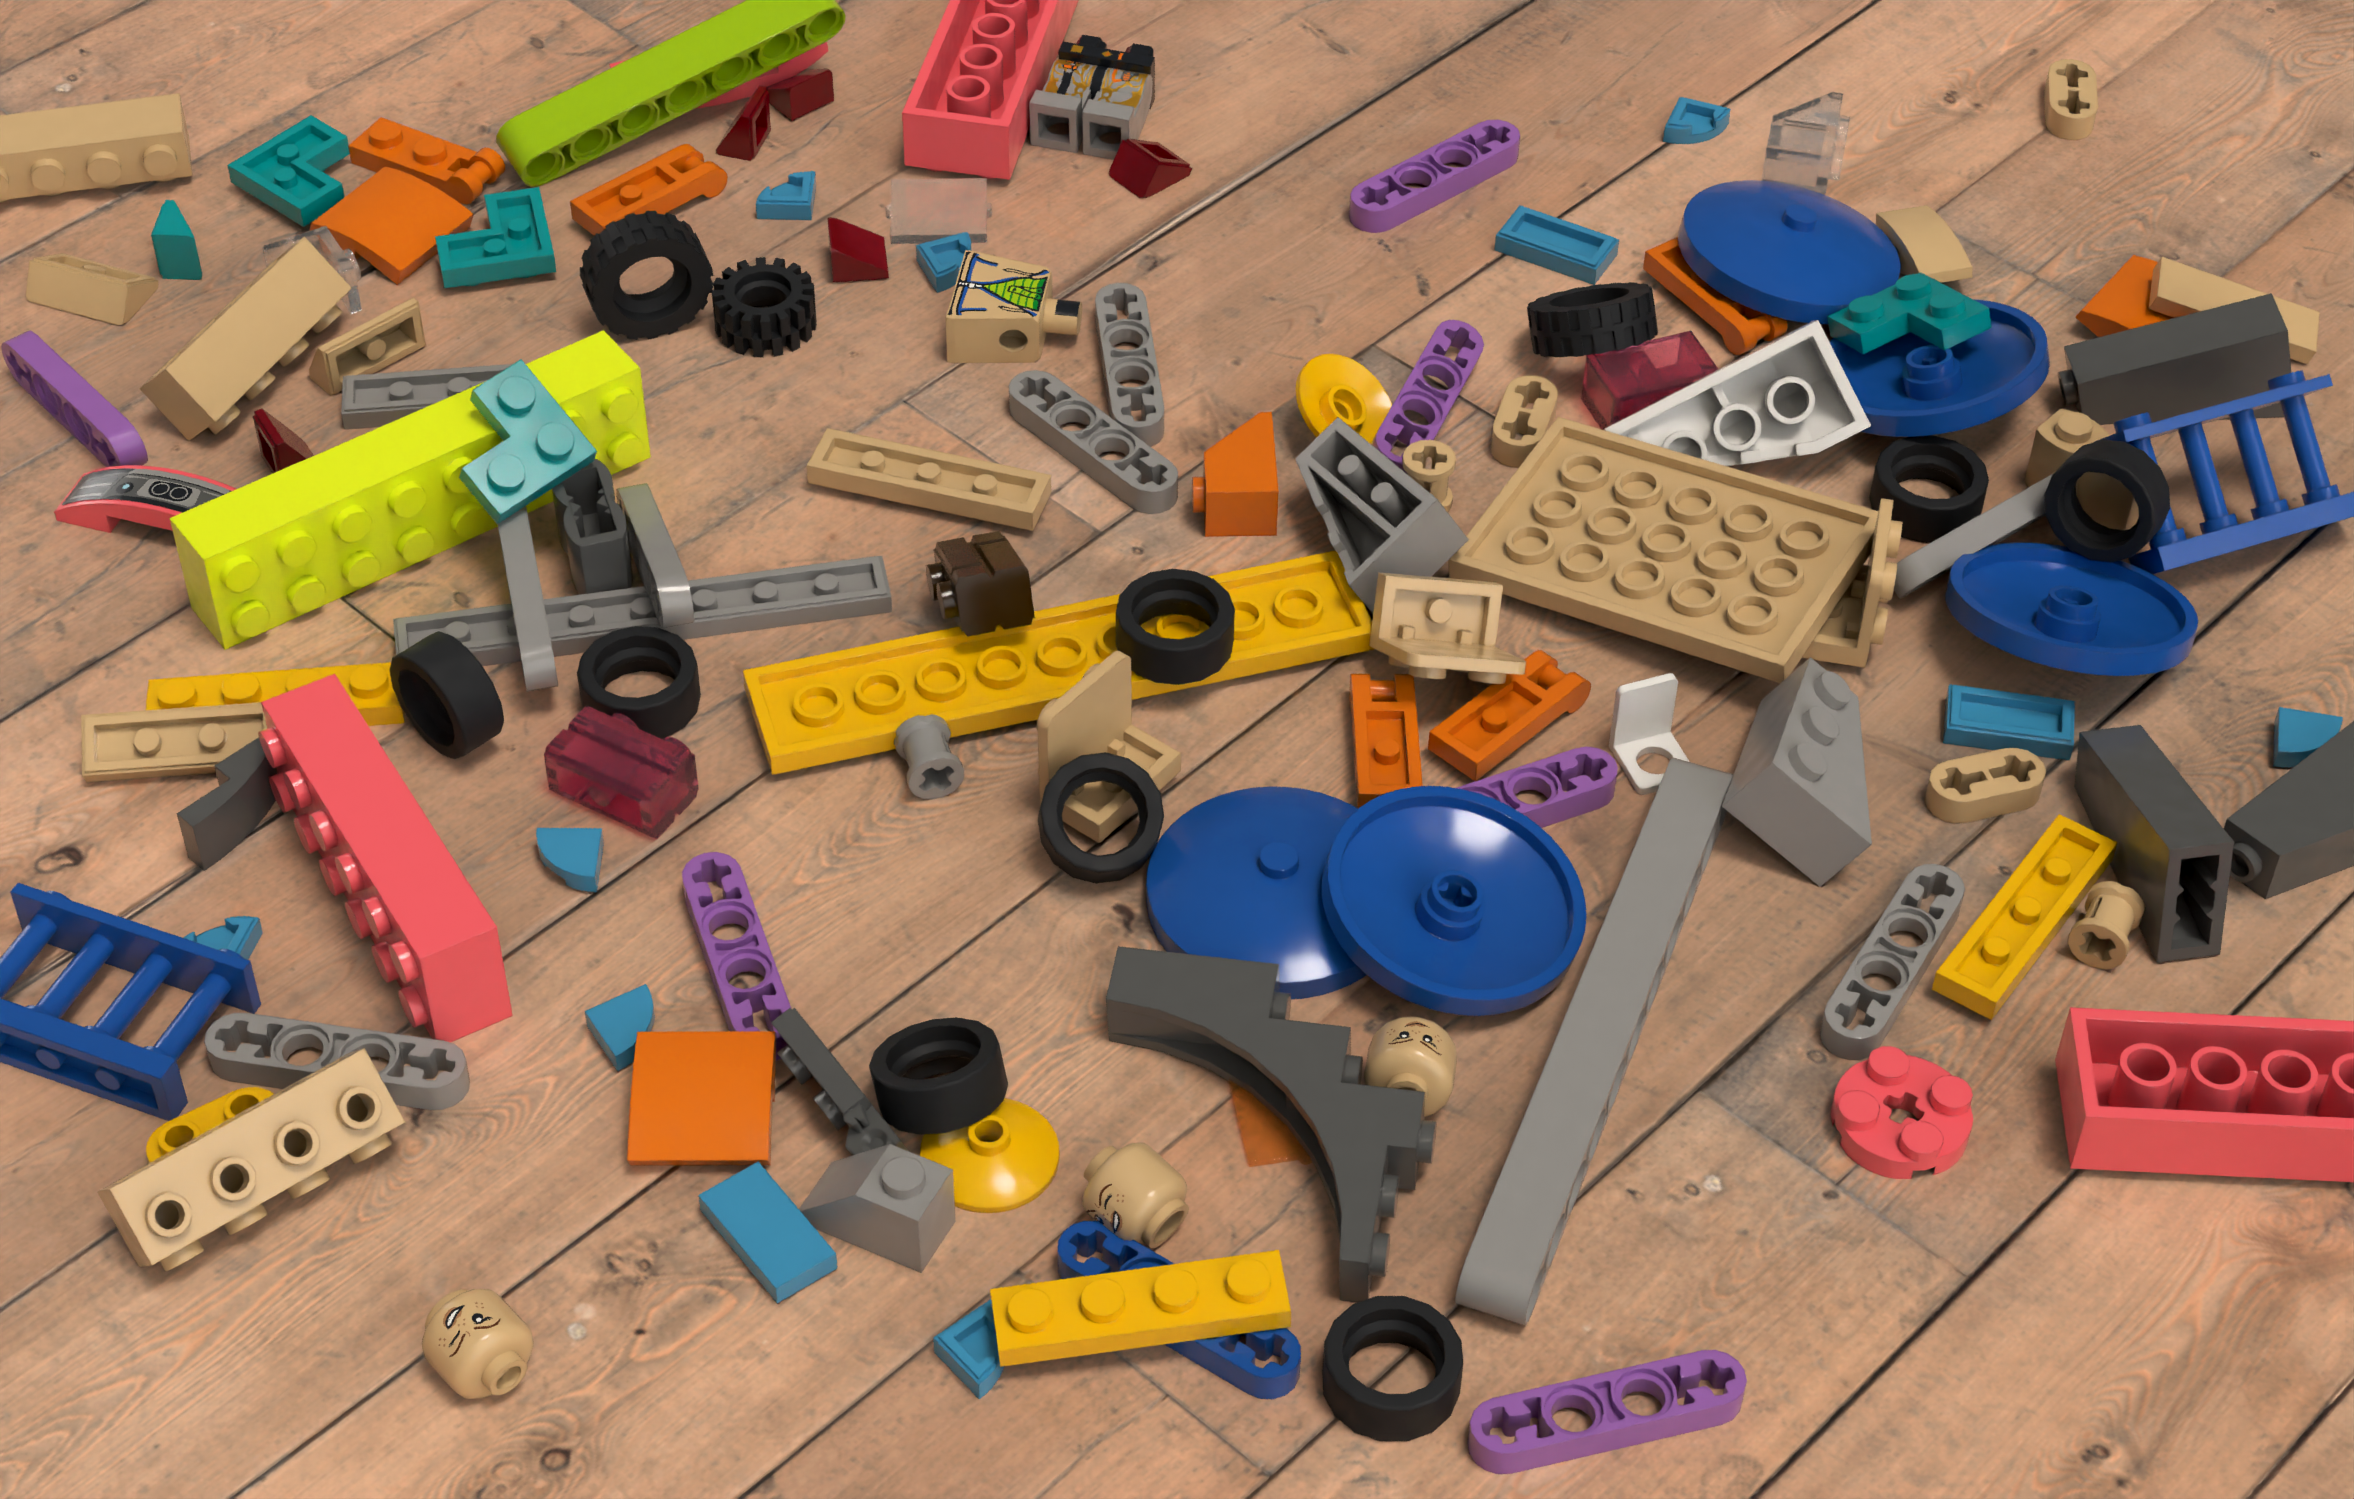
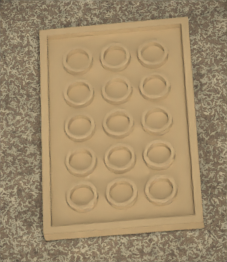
M1557 417L1466 535L1469 540L1448 560L1449 577L1453 579L1496 582L1503 585V595L1781 683L1792 673L1870 556L1878 511Z

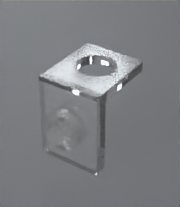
M327 226L262 247L267 267L280 254L305 236L352 288L341 299L350 314L362 311L357 282L361 280V274L356 258L349 248L341 249Z

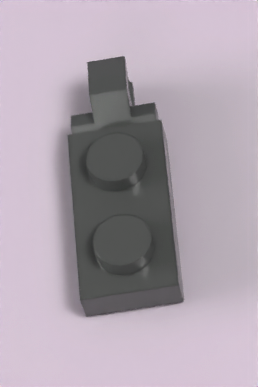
M789 1008L771 1022L787 1043L786 1046L777 1052L779 1057L801 1085L812 1077L823 1090L815 1095L813 1099L838 1131L846 1124L848 1125L849 1131L845 1147L852 1156L888 1144L907 1150L898 1136L795 1008Z

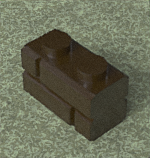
M1000 531L973 535L971 542H967L962 537L936 543V547L933 549L935 563L926 565V576L931 598L933 601L938 600L943 619L954 618L961 631H964L967 637L995 632L997 625H1001L1005 630L1032 624L1035 615L1029 571L1007 538Z

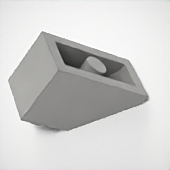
M888 1144L831 1162L799 1210L815 1229L922 1273L955 1223L953 1169Z

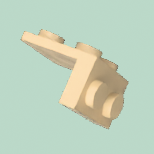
M1881 498L1868 565L1862 566L1802 658L1809 659L1811 657L1813 660L1865 668L1870 643L1882 645L1888 608L1878 607V603H1887L1888 600L1892 599L1897 563L1886 562V557L1897 558L1903 524L1901 521L1891 520L1893 500Z
M1378 572L1369 646L1388 655V664L1409 668V675L1421 678L1446 679L1447 669L1467 672L1468 679L1493 684L1505 683L1506 674L1523 675L1526 668L1525 660L1495 647L1503 585L1488 581Z
M1115 651L1102 663L1091 666L1082 679L1063 696L1047 703L1038 717L1036 727L1038 731L1040 806L1045 787L1059 768L1081 755L1106 752L1129 758L1149 773L1158 790L1181 772L1180 752L1132 725L1131 658L1121 651ZM1105 781L1090 782L1074 790L1066 800L1062 812V820L1100 843L1137 811L1138 808L1130 794L1120 786Z

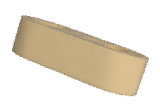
M2062 59L2055 61L2049 67L2044 89L2045 125L2047 130L2062 139L2080 140L2087 138L2092 133L2098 109L2096 73L2090 65L2079 60Z
M1526 375L1517 377L1508 384L1493 423L1491 453L1494 459L1501 464L1519 468L1554 423L1558 390L1551 381L1540 376ZM1528 403H1534L1532 409H1527L1525 407ZM1517 433L1525 434L1521 440H1515Z
M2004 748L1948 760L1937 764L1931 770L1925 804L1933 816L1954 824L1968 823L2023 811L2033 807L2039 801L2046 769L2044 763L2037 755L2019 748Z

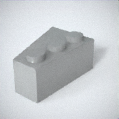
M1339 417L1295 458L1315 507L1322 515L1329 531L1327 535L1332 547L1339 554L1345 568L1344 575L1347 582L1372 614L1374 612L1378 572L1431 577L1469 540L1437 498Z
M1810 657L1761 700L1722 807L1819 887L1872 845L1858 696L1850 690L1843 678L1834 672L1825 670Z

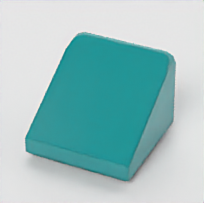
M165 200L151 234L160 275H162L163 279L200 280L203 274L194 235L175 201Z

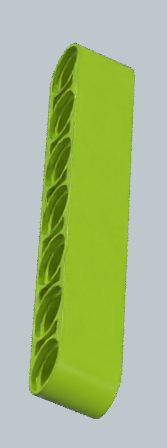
M746 0L514 116L499 129L496 135V143L526 185L536 187L547 184L827 42L842 29L846 15L836 0Z

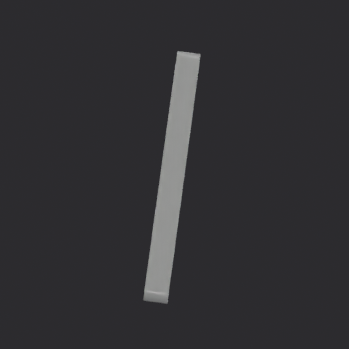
M1673 757L1670 759L1467 1254L1457 1287L1456 1304L1525 1326L1529 1322L1723 825L1727 810L1722 807L1734 774Z

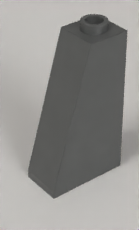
M2272 293L2064 346L2067 370L2058 372V380L2065 405L2075 403L2079 413L2087 415L2099 425L2113 424L2116 421L2149 412L2153 423L2269 391L2268 380L2291 373L2288 329ZM2280 403L2253 410L2255 418L2284 417ZM2227 417L2220 420H2229L2230 418Z
M2354 721L2227 818L2224 830L2234 841L2230 876L2264 899L2354 866Z
M2141 725L2080 732L2074 787L2094 831L2118 842L2110 865L2118 883L2134 889L2142 897L2145 911L2139 928L2156 962L2220 955L2234 841Z

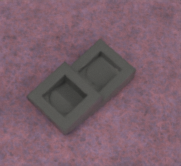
M259 737L214 766L219 787L177 813L188 858L203 871L207 870L238 846L257 827L276 801L270 786L269 777L278 774L277 768H273L267 760Z

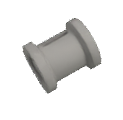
M917 715L904 721L897 728L894 740L896 751L902 758L906 759L909 766L907 772L909 789L914 795L922 799L942 798L954 792L964 779L962 762L956 755L951 753L948 745L951 735L949 726L943 718L937 715Z

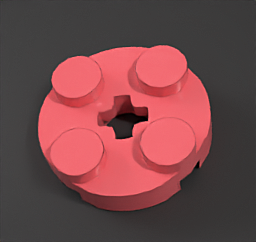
M1882 1046L1874 1049L1867 1060L1855 1064L1841 1077L1833 1098L1830 1113L1832 1126L1835 1123L1837 1130L1841 1134V1147L1847 1156L1861 1167L1875 1174L1893 1179H1911L1913 1171H1925L1935 1167L1933 1175L1947 1171L1956 1164L1966 1150L1973 1125L1971 1109L1973 1094L1971 1087L1965 1080L1952 1076L1942 1067L1925 1059L1906 1055L1899 1048ZM1892 1109L1906 1110L1912 1113L1918 1121L1907 1117L1902 1123L1895 1122L1890 1119Z

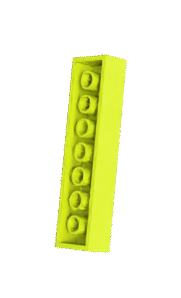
M604 330L526 364L597 450L595 459L601 461L608 468L611 475L651 458L640 367ZM482 383L170 518L191 608L225 650L498 527V524H496L459 478L461 469L503 442L497 432L470 401L472 390ZM552 489L526 505L527 513L553 502Z

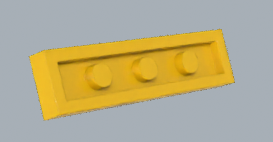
M391 662L148 680L145 710L259 703L335 674L368 726L405 723V713L392 687L389 671Z
M2058 814L1936 971L1932 990L1992 1020L2090 891L2091 887L2112 862L2118 842Z
M1279 1250L990 1289L1000 1367L1291 1327V1308Z

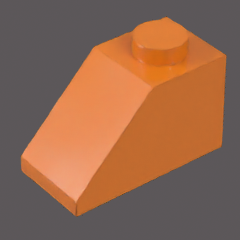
M1260 412L1204 452L1203 477H1192L1193 513L1204 512L1205 537L1277 536L1279 490L1272 412Z

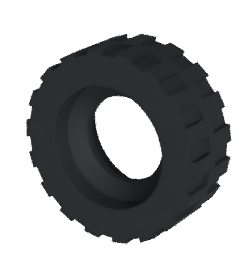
M646 211L644 214L637 215L632 213L625 215L624 219L607 224L605 226L606 229L600 234L596 233L590 240L591 245L588 250L583 252L581 258L583 266L580 267V278L593 312L603 326H608L610 332L616 335L623 334L627 336V339L634 340L645 337L648 340L654 339L666 333L670 335L678 331V328L682 325L692 322L696 318L695 315L700 309L703 310L708 303L707 297L709 293H712L714 285L711 280V276H714L712 266L697 234L693 232L691 226L684 220L681 222L677 220L675 215L669 213L665 215L657 214L656 211ZM651 257H666L672 262L674 268L672 277L653 291L643 294H627L620 287V276L623 272L641 260Z
M1611 283L1578 287L1540 297L1536 301L1530 302L1527 306L1533 352L1543 357H1578L1617 351L1642 344L1658 335L1652 286L1644 283Z

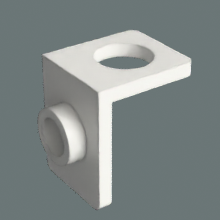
M1673 673L1625 684L1616 690L1609 748L1635 791L1640 795L1657 792L1664 773L1651 774L1642 770L1637 764L1639 757L1649 753H1656L1667 757L1669 760L1673 757L1690 762L1671 733L1678 680Z

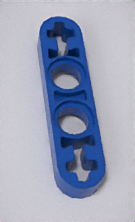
M1082 1221L1073 1224L1063 1231L1058 1240V1273L1061 1279L1175 1264L1135 1240L1129 1241L1119 1238L1098 1221ZM1095 1252L1102 1253V1261L1094 1257L1087 1259L1084 1263L1077 1261V1254L1088 1258ZM1287 1328L1164 1344L1240 1390L1260 1399H1276L1287 1395L1295 1388L1300 1378L1301 1346L1297 1337ZM1243 1335L1246 1336V1345L1240 1342V1338ZM1272 1355L1281 1358L1280 1365L1275 1362H1269L1264 1368L1255 1365V1358L1262 1361L1268 1360Z

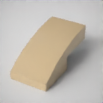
M1925 205L1876 213V225L1898 249L1901 263L1900 272L1906 276L1921 272L1940 283L1972 278L1973 267L1961 243L1947 223L1929 206Z

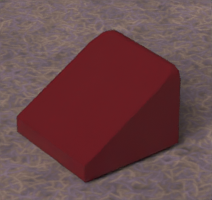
M827 68L807 69L794 77L768 86L769 104L793 121L834 101L833 74L831 70Z
M759 85L731 123L716 148V154L748 161L755 158L771 131L769 91H767V87Z
M1122 139L1110 167L1109 175L1139 198H1147L1190 176L1193 168L1190 167L1189 163L1159 142Z
M827 218L833 282L889 278L883 236L837 218Z
M263 408L254 411L253 420L261 456L272 473L314 456L307 444L297 434Z

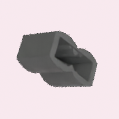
M594 459L592 463L552 488L560 544L568 554L572 582L580 595L631 588L633 583L626 518L620 506L615 502L613 480L608 468L598 459Z

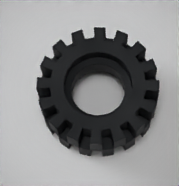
M766 257L756 258V265L749 266L746 260L737 262V272L728 267L722 271L723 279L718 277L713 283L714 290H712L715 331L717 337L722 338V344L727 348L735 344V352L742 355L750 348L753 349V357L762 358L764 350H772L773 357L783 355L784 346H787L793 352L800 348V340L808 342L812 338V330L815 331L817 326L814 283H812L811 276L807 271L801 273V266L793 262L788 268H785V259L775 258L773 265L766 264Z

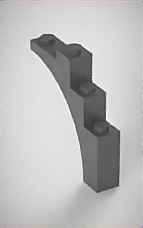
M1118 946L1106 996L1109 1041L1161 1051L1206 1068L1253 1096L1282 1122L1314 1163L1334 1208L1340 1240V1300L1358 1303L1369 1299L1372 1277H1385L1388 1266L1390 1234L1380 1233L1382 1217L1395 1218L1399 1188L1415 1190L1419 1162L1432 1164L1437 1122L1424 1120L1425 1092L1361 1085L1363 1057L1351 1055V1027L1289 1020L1291 993L1280 992L1279 964Z

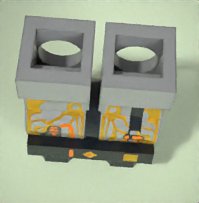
M1082 35L1076 44L1062 42L1058 51L1059 59L1054 61L1048 81L1042 91H1035L1029 102L1030 143L1033 146L1077 153L1083 141L1084 155L1114 160L1122 139H1139L1149 109H1151L1154 103V50L1151 46L1135 43L1127 47L1125 52L1107 49V44L1100 37ZM1067 123L1069 124V134H1055L1050 132L1048 128L1053 124ZM1119 132L1121 133V142L1116 144L1101 141L1099 137L1104 133Z

